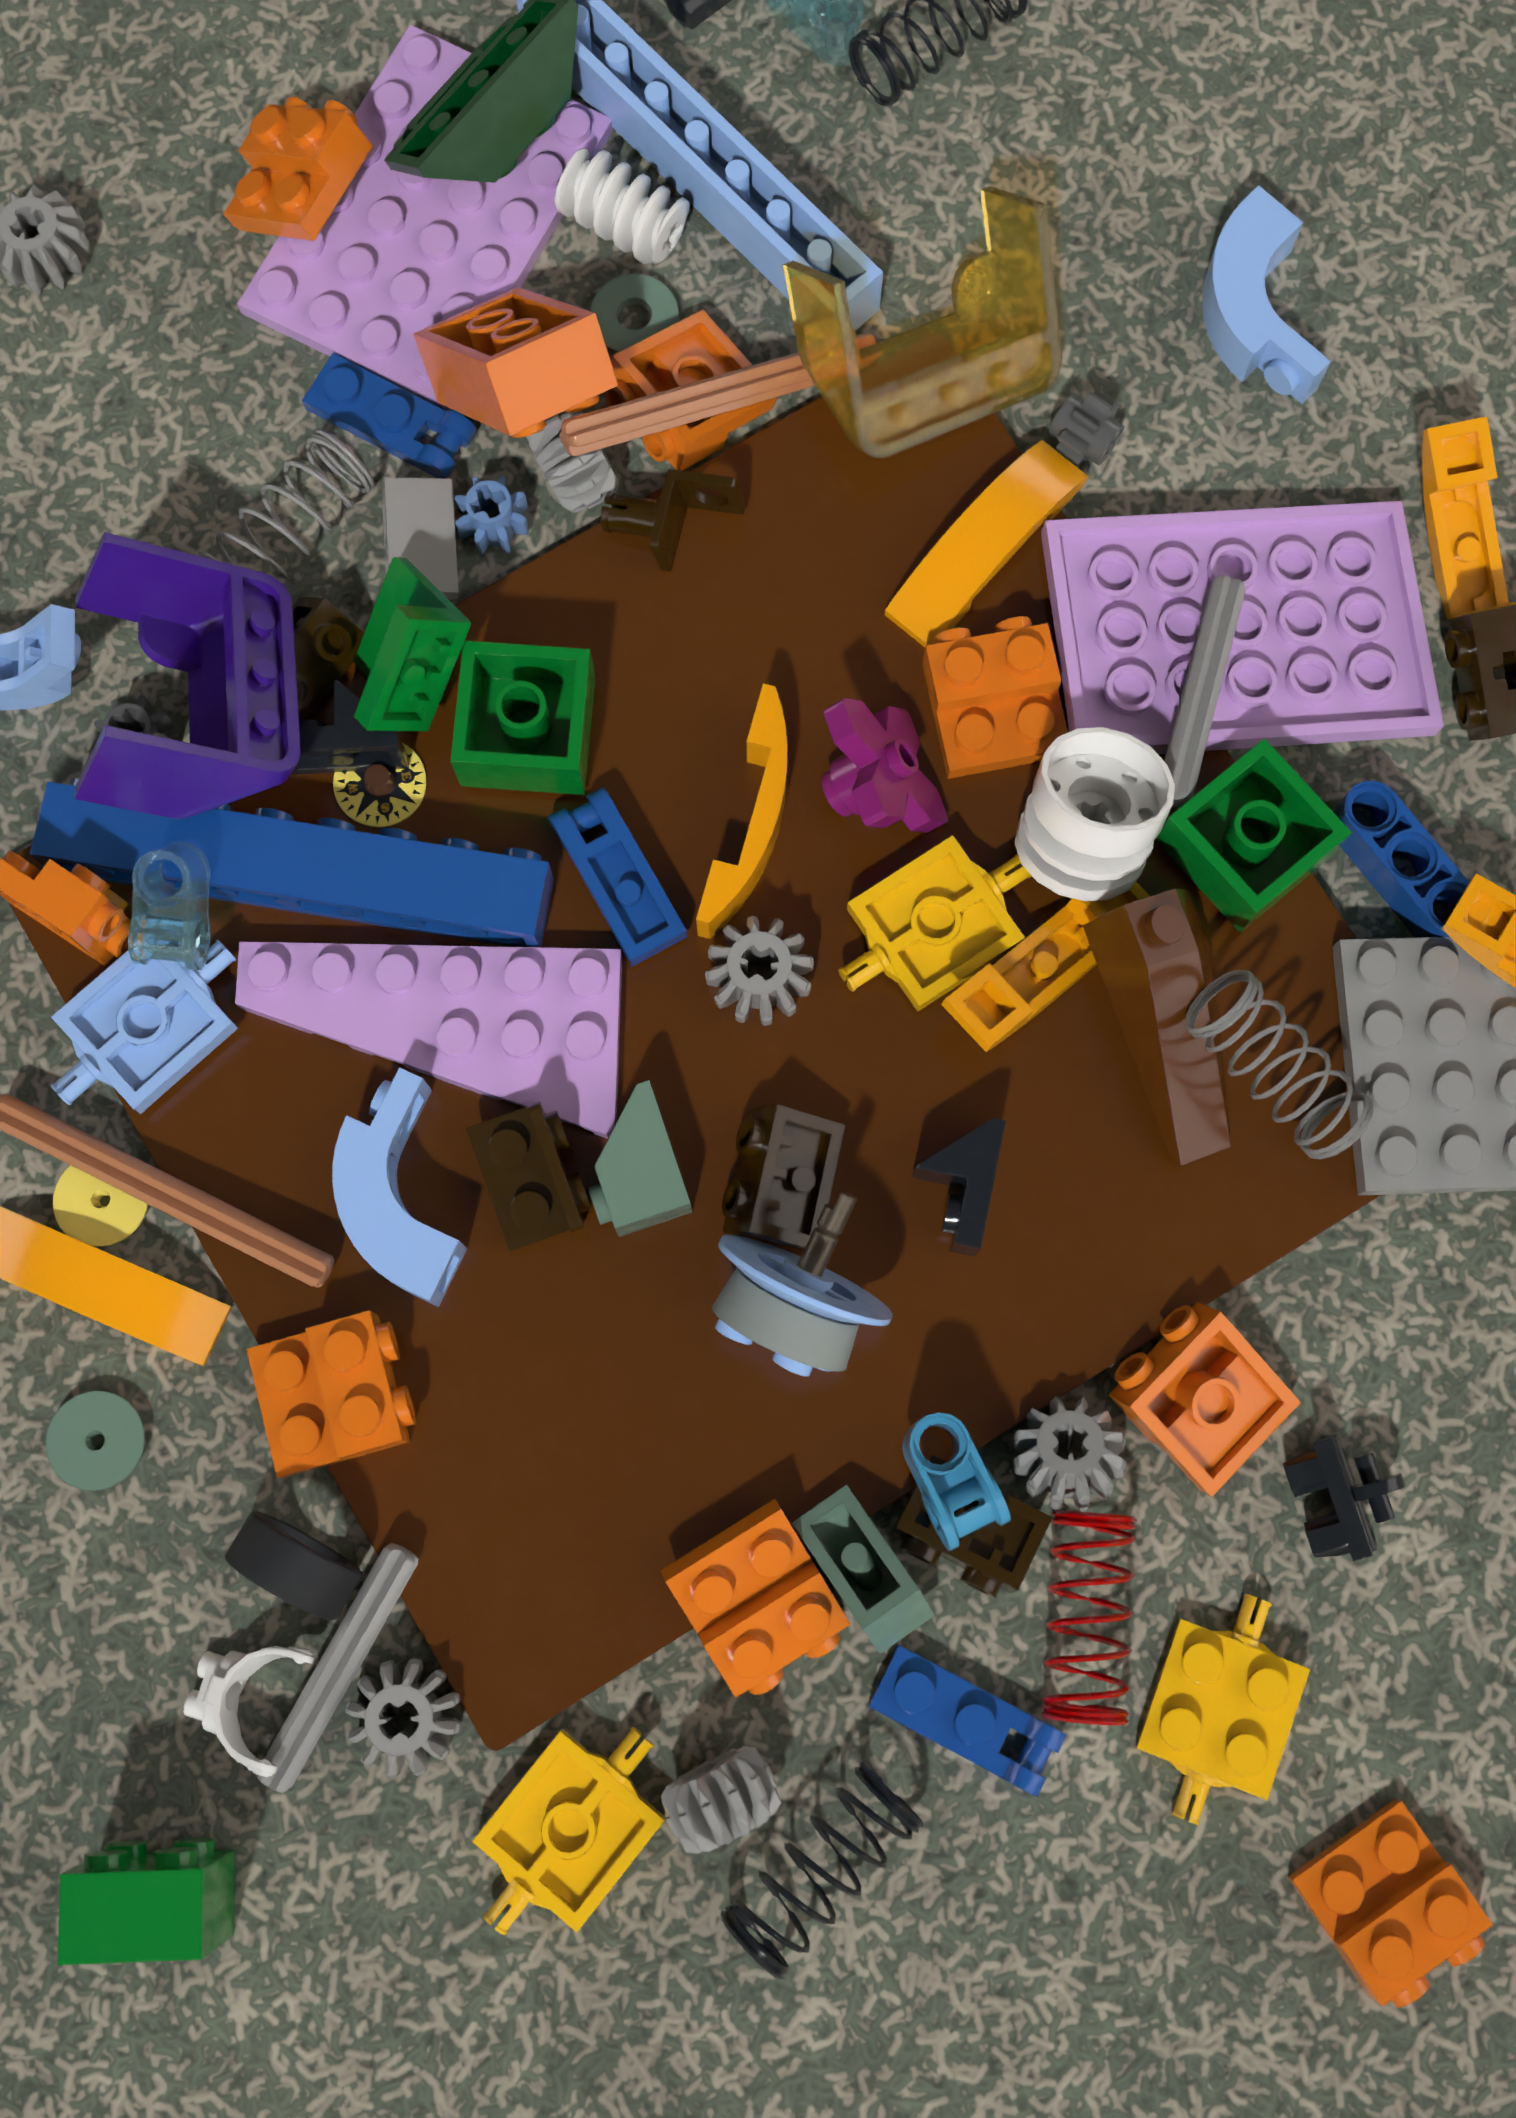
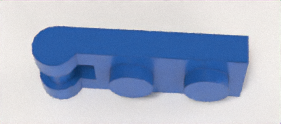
M335 353L331 354L302 399L307 411L436 478L448 479L456 466L453 459L460 446L468 447L477 432L475 425L462 414L453 410L445 411ZM428 429L439 434L433 444L424 445L420 443Z
M601 787L586 795L588 802L569 812L563 807L547 817L560 843L567 851L625 956L633 967L687 937V930L604 787ZM600 824L607 834L586 844L581 834Z
M899 1644L868 1704L870 1708L1036 1797H1038L1046 1780V1777L1042 1776L1041 1773L1052 1750L1059 1753L1067 1736L1066 1733ZM1010 1728L1028 1737L1017 1761L999 1752Z

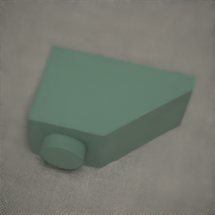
M650 1081L639 1083L633 1090L594 1166L600 1184L588 1188L600 1225L612 1221L619 1237L692 1213L691 1203Z
M847 1485L792 1522L879 1654L935 1616L913 1579Z

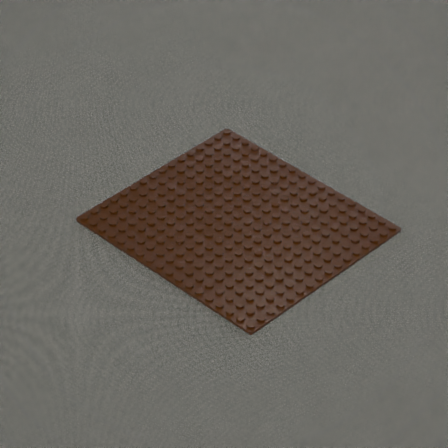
M937 335L927 336L691 470L690 472L735 478L745 499L746 508L744 514L687 508L671 572L661 571L649 546L650 537L618 532L607 533L603 531L600 522L454 605L472 622L465 641L590 649L596 679L585 795L460 786L450 760L462 648L429 731H395L401 742L410 747L422 761L426 772L427 786L420 806L410 817L396 825L381 828H396L408 831L416 835L417 841L441 845L444 838H459L477 844L479 851L503 855L506 848H521L539 854L541 861L549 862L554 877L541 948L621 949L622 980L617 1122L636 1085L649 1080L691 1203L692 1213L621 1237L618 1236L612 1221L600 1225L588 1188L600 1184L594 1166L608 1139L595 1135L592 1131L562 1121L570 1147L559 1151L567 1176L577 1172L580 1173L592 1209L581 1213L584 1228L573 1232L569 1230L509 1251L466 1128L523 1107L501 1099L496 1100L411 1070L400 1063L383 1057L357 1051L349 1045L315 1033L309 1034L241 1010L235 1004L239 942L508 946L105 881L111 886L109 888L111 891L128 903L124 914L141 927L142 932L139 940L150 932L171 955L186 961L189 965L215 944L217 939L236 958L235 962L233 961L207 985L211 988L216 1004L238 1029L141 1114L135 1111L115 1088L114 1090L160 1170L332 1255L335 1259L332 1272L322 1287L309 1286L192 1227L258 1345L306 1332L305 1328L368 1310L378 1314L381 1323L390 1321L400 1354L399 1360L391 1362L396 1386H407L416 1417V1424L407 1426L410 1442L328 1465L327 1467L378 1557L383 1548L391 1543L405 1547L418 1557V1565L400 1596L443 1672L446 1674L452 1688L459 1694L460 1702L482 1741L491 1750L505 1748L692 1630L694 1627L664 1581L660 1570L774 1499L777 1501L807 1553L811 1555V1551L792 1522L845 1485L849 1487L869 1517L914 1490L916 1481L904 1459L902 1444L903 1437L908 1428L917 1420L938 1412L951 1414L961 1420L967 1428L976 1449H979L1027 1419V1414L1032 1408L1038 1411L1049 1405L1055 1396L1058 1398L1062 1397L1160 1335L1161 1323L1175 1309L1186 1305L1192 1308L1197 1302L1206 1306L1380 1196H1358L1353 1145L1335 1156L1325 1159H1312L1304 1153L1300 1145L1298 1146L1294 1142L1295 1129L1310 1110L1325 1100L1347 1092L1346 1082L1339 1076L1329 1075L1328 1081L1319 1097L1298 1117L1288 1122L1278 1123L1272 1119L1274 1105L1289 1087L1315 1072L1325 1071L1324 1059L1318 1053L1306 1052L1305 1059L1297 1073L1277 1093L1265 1099H1253L1250 1096L1251 1084L1269 1063L1289 1051L1303 1047L1302 1035L1295 1029H1284L1276 1047L1253 1070L1239 1076H1231L1228 1073L1230 1059L1247 1040L1271 1026L1280 1025V1013L1274 1006L1261 1005L1257 1016L1245 1033L1232 1045L1222 1050L1231 1147L1174 1168L1097 965L1029 1022L987 1052L980 1047L941 1005L945 998L965 982L917 1012L899 984L886 976L884 972L859 986L854 992L847 987V980L844 982L838 972L839 968H843L869 951L865 935L847 911V903L952 835L969 859L985 869L987 873L992 872L1012 859L1014 855L1018 854L1015 846L1017 825L1021 814L1024 812L1027 798L1032 793L1034 779L1041 763L1036 762L947 779L922 666L925 648L884 615L885 609L946 531L975 499L1022 455L1018 446L951 349ZM663 487L644 498L657 500L662 494ZM697 489L708 496L721 498L726 497L722 493L712 489ZM1061 510L1053 520L1067 519V517ZM1044 521L972 600L971 609L954 628H967L971 632V637L995 633L994 628L998 623L1013 617H1029L1032 626L1048 623L1061 677L1041 538ZM353 662L339 679V682L357 698L361 699L368 678ZM1061 678V684H1060V687H1059V690H1058V691H1059V695H1060V699H1061V704H1062V708H1063V712H1064V716H1065V721H1066L1067 729H1068V732H1069L1068 720H1067V713H1066V706H1065V699H1064V692H1063V685H1062V678ZM764 683L776 687L786 725L787 786L784 812L772 854L754 890L733 918L711 939L698 936L696 918L712 861L714 859L738 866L766 768L747 763V738ZM334 687L308 720H317L327 725H334ZM843 698L863 701L873 715L888 706L906 709L911 716L921 743L916 754L919 764L918 769L938 789L948 816V822L928 833L910 831L902 819L886 828L866 826L859 815L852 814L845 817L838 814L825 797L821 779L823 773L830 769L831 762L844 753L834 744L823 710ZM1227 750L1204 752L1194 796L1235 763ZM1158 754L1163 760H1165L1166 754ZM335 773L290 775L281 785L228 803L234 812L255 815L257 808H272L292 815L294 817L293 821L317 825L319 818H334L354 825L355 831L379 835L381 829L359 824L344 813L334 794L333 780ZM601 787H604L687 930V937L633 967L625 956L567 851L560 843L547 817L563 807L567 812L588 802L586 795ZM1172 806L1166 818V821L1168 817L1171 816L1174 812H1176L1179 808H1175ZM598 824L583 832L581 836L585 843L588 844L607 833ZM1154 840L1152 852L1146 859L1143 872L1136 882L1149 896L1175 888L1190 891L1212 949L1215 980L1234 970H1249L1262 983L1264 993L1262 1000L1278 1001L1285 1008V1023L1302 1026L1307 1031L1308 1047L1322 1048L1329 1054L1330 1070L1345 1072L1332 946L1339 940L1357 939V937L1314 875L1311 873L1262 916L1239 933ZM32 845L16 853L40 871L42 870L43 866L30 855ZM1033 877L1025 879L1003 893L1007 912L1025 938L1064 908L1071 900V898L1058 895L1038 883ZM9 903L65 1004L107 969V967ZM752 915L756 916L759 920L760 932H768L769 926L774 919L779 918L784 922V929L781 940L792 934L800 933L804 937V946L797 954L812 956L814 961L813 970L807 974L800 975L811 983L809 996L799 997L791 995L796 1004V1013L790 1017L783 1014L776 1005L772 1006V1024L767 1026L762 1025L760 1021V1009L754 1008L751 1009L749 1018L744 1023L736 1021L735 1011L738 1000L728 1007L718 1008L714 997L722 987L707 985L705 978L707 970L718 966L708 958L709 947L711 945L729 947L723 937V929L727 925L735 927L743 936L746 935L747 918ZM754 961L749 963L748 978L759 974L765 981L770 979L771 964L759 967ZM1247 981L1232 983L1216 994L1218 1019L1236 1005L1247 988ZM1256 993L1253 1002L1257 1001L1258 993ZM1254 1007L1247 1010L1233 1025L1220 1033L1221 1044L1242 1027ZM1278 1030L1261 1037L1250 1045L1239 1056L1233 1065V1069L1239 1071L1256 1060L1270 1045ZM1301 1053L1283 1060L1272 1068L1261 1079L1255 1092L1263 1094L1282 1081L1294 1067ZM399 1067L423 1078L432 1090L399 1159L397 1183L400 1197L407 1211L415 1220L459 1240L467 1248L439 1307L399 1288L378 1273L361 1256L343 1227L334 1199L332 1183L333 1158L338 1135L347 1115L370 1126L374 1119L369 1114L373 1097L384 1080L393 1081ZM1323 1076L1305 1083L1292 1092L1280 1106L1277 1115L1280 1118L1285 1117L1305 1104L1318 1088ZM779 1104L845 1125L829 1205L835 1206L841 1193H850L857 1197V1201L842 1233L837 1235L839 1240L826 1269L848 1279L875 1296L890 1309L893 1317L889 1325L886 1326L859 1324L848 1365L844 1371L827 1372L813 1367L809 1376H801L776 1364L772 1360L774 1351L754 1341L751 1345L739 1343L722 1335L715 1329L719 1318L713 1312L712 1305L737 1268L718 1247L721 1237L729 1235L723 1233L725 1216L722 1213V1199L726 1187L735 1176L739 1153L736 1150L737 1132L742 1121L748 1116L752 1108ZM1342 1106L1332 1111L1320 1122L1311 1138L1319 1134L1333 1121ZM1349 1107L1334 1129L1321 1140L1310 1144V1149L1319 1150L1328 1147L1340 1140L1351 1130ZM997 1118L1006 1120L981 1249L975 1257L951 1252L949 1250L953 1234L941 1232L949 1193L961 1195L962 1188L916 1179L912 1177L915 1167L990 1119ZM742 1236L776 1246L800 1257L803 1254V1250L753 1236ZM928 1427L920 1436L919 1447L926 1460L931 1455H934L945 1462L948 1461L952 1454L953 1446L951 1438L944 1430L938 1427Z

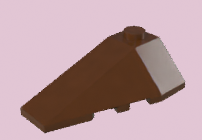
M1175 888L1122 905L1083 925L1173 1167L1176 1168L1231 1147L1222 1051L1208 1053L1205 1050L1207 1038H1194L1185 1029V1018L1190 1005L1215 980L1212 949L1190 891ZM1216 995L1199 1013L1195 1022L1196 1029L1208 1026L1218 1020ZM1220 1033L1216 1034L1211 1042L1212 1047H1217L1221 1044Z

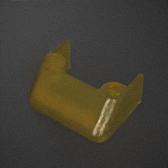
M992 186L981 189L987 250L967 258L955 272L951 286L954 313L860 350L858 348L856 332L851 325L845 282L794 260L783 264L801 363L850 443L855 448L872 457H888L1041 394L1055 382L1061 369L1062 351L1046 203Z

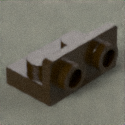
M299 597L292 606L299 721L308 720L334 687V680L339 681L355 660L364 632L326 598Z
M540 1101L466 1128L509 1251L569 1230L573 1232L584 1228L581 1213L592 1209L580 1173L577 1172L567 1176L559 1151L569 1148L570 1145L557 1110L545 1114Z
M779 1104L750 1109L748 1116L742 1121L737 1132L736 1150L739 1153L735 1176L726 1187L722 1199V1213L725 1216L723 1233L737 1236H753L804 1251L814 1228L818 1227L817 1221L825 1204H829L845 1125Z
M931 1455L928 1459L933 1464L943 1465L945 1463L944 1460L934 1455ZM916 1484L892 1531L904 1537L900 1549L932 1566H936L940 1557L964 1569L960 1577L962 1582L988 1596L996 1598L1000 1588L1009 1593L1019 1590L1053 1517L1001 1491L1010 1512L1011 1521L1002 1526L994 1521L960 1538L959 1547L948 1551L931 1523L922 1500V1494ZM976 1500L957 1509L954 1515L957 1516L977 1506L978 1501Z

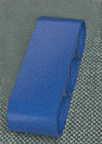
M1363 781L1354 785L1333 810L1335 815L1352 832L1341 845V848L1415 938L1449 937L1442 930L1444 924L1436 918L1433 912V903H1440L1453 911L1470 882L1390 787L1378 781ZM1360 807L1370 812L1375 819L1376 827L1361 825L1354 818L1352 808ZM1392 855H1400L1411 861L1415 868V876H1407L1400 873L1393 864Z

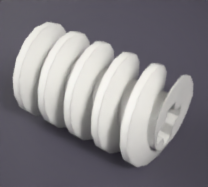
M584 147L577 150L565 167L556 188L554 200L556 209L566 217L575 216L576 222L586 229L594 228L595 234L605 241L614 240V245L625 253L633 251L634 258L642 264H661L674 249L682 235L689 213V201L682 197L670 209H667L670 200V190L663 185L658 187L649 198L648 193L651 179L643 173L637 176L631 185H628L632 168L629 164L621 162L609 173L612 165V155L608 151L602 150L589 161L588 149Z

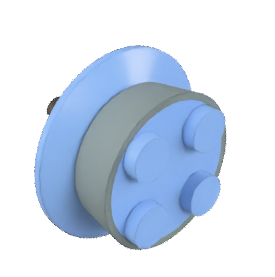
M841 1193L835 1206L825 1204L817 1221L818 1227L814 1228L801 1257L755 1239L737 1235L722 1236L718 1247L737 1268L712 1305L713 1312L719 1318L715 1329L722 1335L739 1343L751 1345L754 1341L774 1351L772 1360L776 1364L801 1376H809L813 1367L827 1372L846 1370L859 1324L886 1326L889 1325L893 1317L890 1309L875 1296L848 1279L826 1269L839 1240L837 1235L842 1233L857 1201V1197L850 1193Z

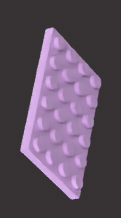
M409 25L354 114L358 120L357 126L373 145L369 154L315 241L279 236L237 305L241 314L328 356L335 353L447 411L449 410L448 407L437 402L438 400L436 399L413 334L516 287L521 288L563 217V214L556 209L554 200L560 177L569 160L577 150L585 147L589 150V161H591L598 152L603 150L614 129L612 127V120L608 116L570 99L555 115L556 120L553 126L544 134L536 137L518 157V164L514 170L507 176L498 179L496 183L423 178L391 170L384 159L393 149V145L402 130L471 54L460 47Z
M1402 501L1045 520L1041 530V538L1069 732L1077 728L1104 727L1130 734L1151 746L1157 754L1167 753L1209 586L1220 575H1226L1231 579H1240L1244 583L1246 590L1205 751L1253 748L1264 738L1273 747L1435 736L1444 727Z

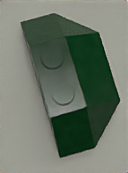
M527 0L524 2V8L518 14L506 19L489 35L405 126L395 141L393 149L384 159L389 168L423 178L496 183L498 179L511 173L518 164V157L536 137L544 134L553 126L556 120L555 115L571 98L578 5L575 0Z

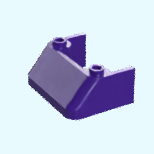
M104 532L75 598V608L138 622V640L144 653L162 666L188 672L190 743L105 725L75 787V799L168 818L186 819L284 783L291 775L301 755L292 599L288 590L276 578L260 571Z

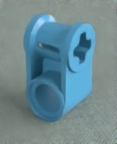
M938 1412L917 1420L908 1428L903 1437L902 1444L904 1459L922 1494V1500L931 1523L948 1551L959 1547L960 1538L994 1521L1000 1526L1011 1521L1010 1512L993 1476L984 1466L969 1432L961 1420L951 1414ZM928 1427H938L944 1430L951 1438L952 1454L943 1465L929 1462L920 1451V1436ZM976 1500L978 1501L977 1506L957 1516L954 1515L957 1509Z

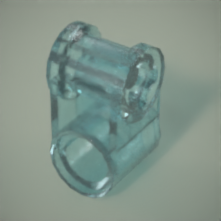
M766 0L773 14L780 12L788 21L785 25L786 28L791 31L793 30L819 59L833 66H847L851 64L849 41L853 36L862 31L859 25L864 16L863 0ZM860 42L859 51L861 56L864 44Z
M185 841L171 842L141 856L134 865L132 874V919L128 938L129 954L134 964L147 965L151 959L185 962L186 967L190 970H202L205 966L211 940V927L208 917L209 877L211 872L207 857L196 845ZM164 859L172 861L181 871L183 881L180 890L171 887L164 880L161 871Z

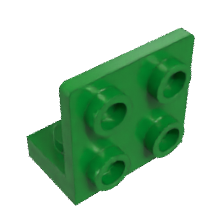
M392 558L354 660L355 665L368 678L354 717L367 731H429L472 623L407 558Z

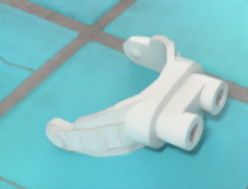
M281 1646L267 1647L248 1654L233 1650L226 1656L206 1651L201 1657L197 1668L198 1677L203 1678L200 1690L194 1689L189 1693L184 1705V1715L202 1721L203 1729L217 1735L226 1751L232 1758L236 1759V1762L242 1763L248 1770L253 1771L252 1773L272 1777L273 1774H276L278 1766L271 1764L266 1759L259 1760L255 1758L244 1744L237 1718L239 1695L248 1678L264 1664L285 1657L294 1659L298 1664L305 1662L313 1664L314 1653H311V1650L297 1646L288 1648Z

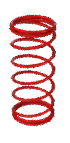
M1053 1510L1050 1513L1053 1516L1051 1520L1053 1524L1091 1527L1100 1532L1124 1537L1123 1539L1058 1544L1049 1549L1054 1557L1071 1562L1090 1564L1097 1568L1123 1574L1124 1576L1058 1581L1047 1586L1049 1591L1071 1599L1088 1600L1094 1604L1125 1613L1052 1619L1045 1623L1048 1629L1058 1633L1087 1637L1092 1641L1115 1646L1123 1650L1102 1654L1049 1657L1043 1663L1049 1668L1085 1674L1091 1678L1113 1683L1123 1688L1105 1692L1047 1695L1041 1699L1044 1702L1041 1706L1044 1711L1040 1714L1044 1718L1064 1722L1094 1725H1125L1129 1722L1126 1718L1129 1715L1127 1710L1099 1705L1080 1706L1062 1701L1118 1697L1130 1690L1127 1683L1113 1676L1094 1671H1082L1060 1663L1119 1659L1129 1655L1132 1649L1118 1640L1096 1634H1084L1060 1625L1120 1621L1128 1619L1134 1612L1127 1606L1096 1597H1085L1059 1588L1123 1583L1130 1581L1135 1575L1129 1569L1100 1561H1088L1060 1551L1132 1544L1137 1538L1130 1532L1123 1530L1136 1529L1137 1526L1134 1523L1137 1519L1134 1516Z

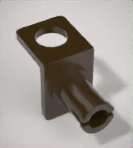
M668 469L662 494L657 500L608 492L604 502L605 504H610L612 508L602 506L601 526L603 531L607 533L618 532L650 537L649 546L661 571L671 572L687 508L744 514L746 502L738 481L733 477ZM697 489H712L722 493L726 497L721 498L708 496Z

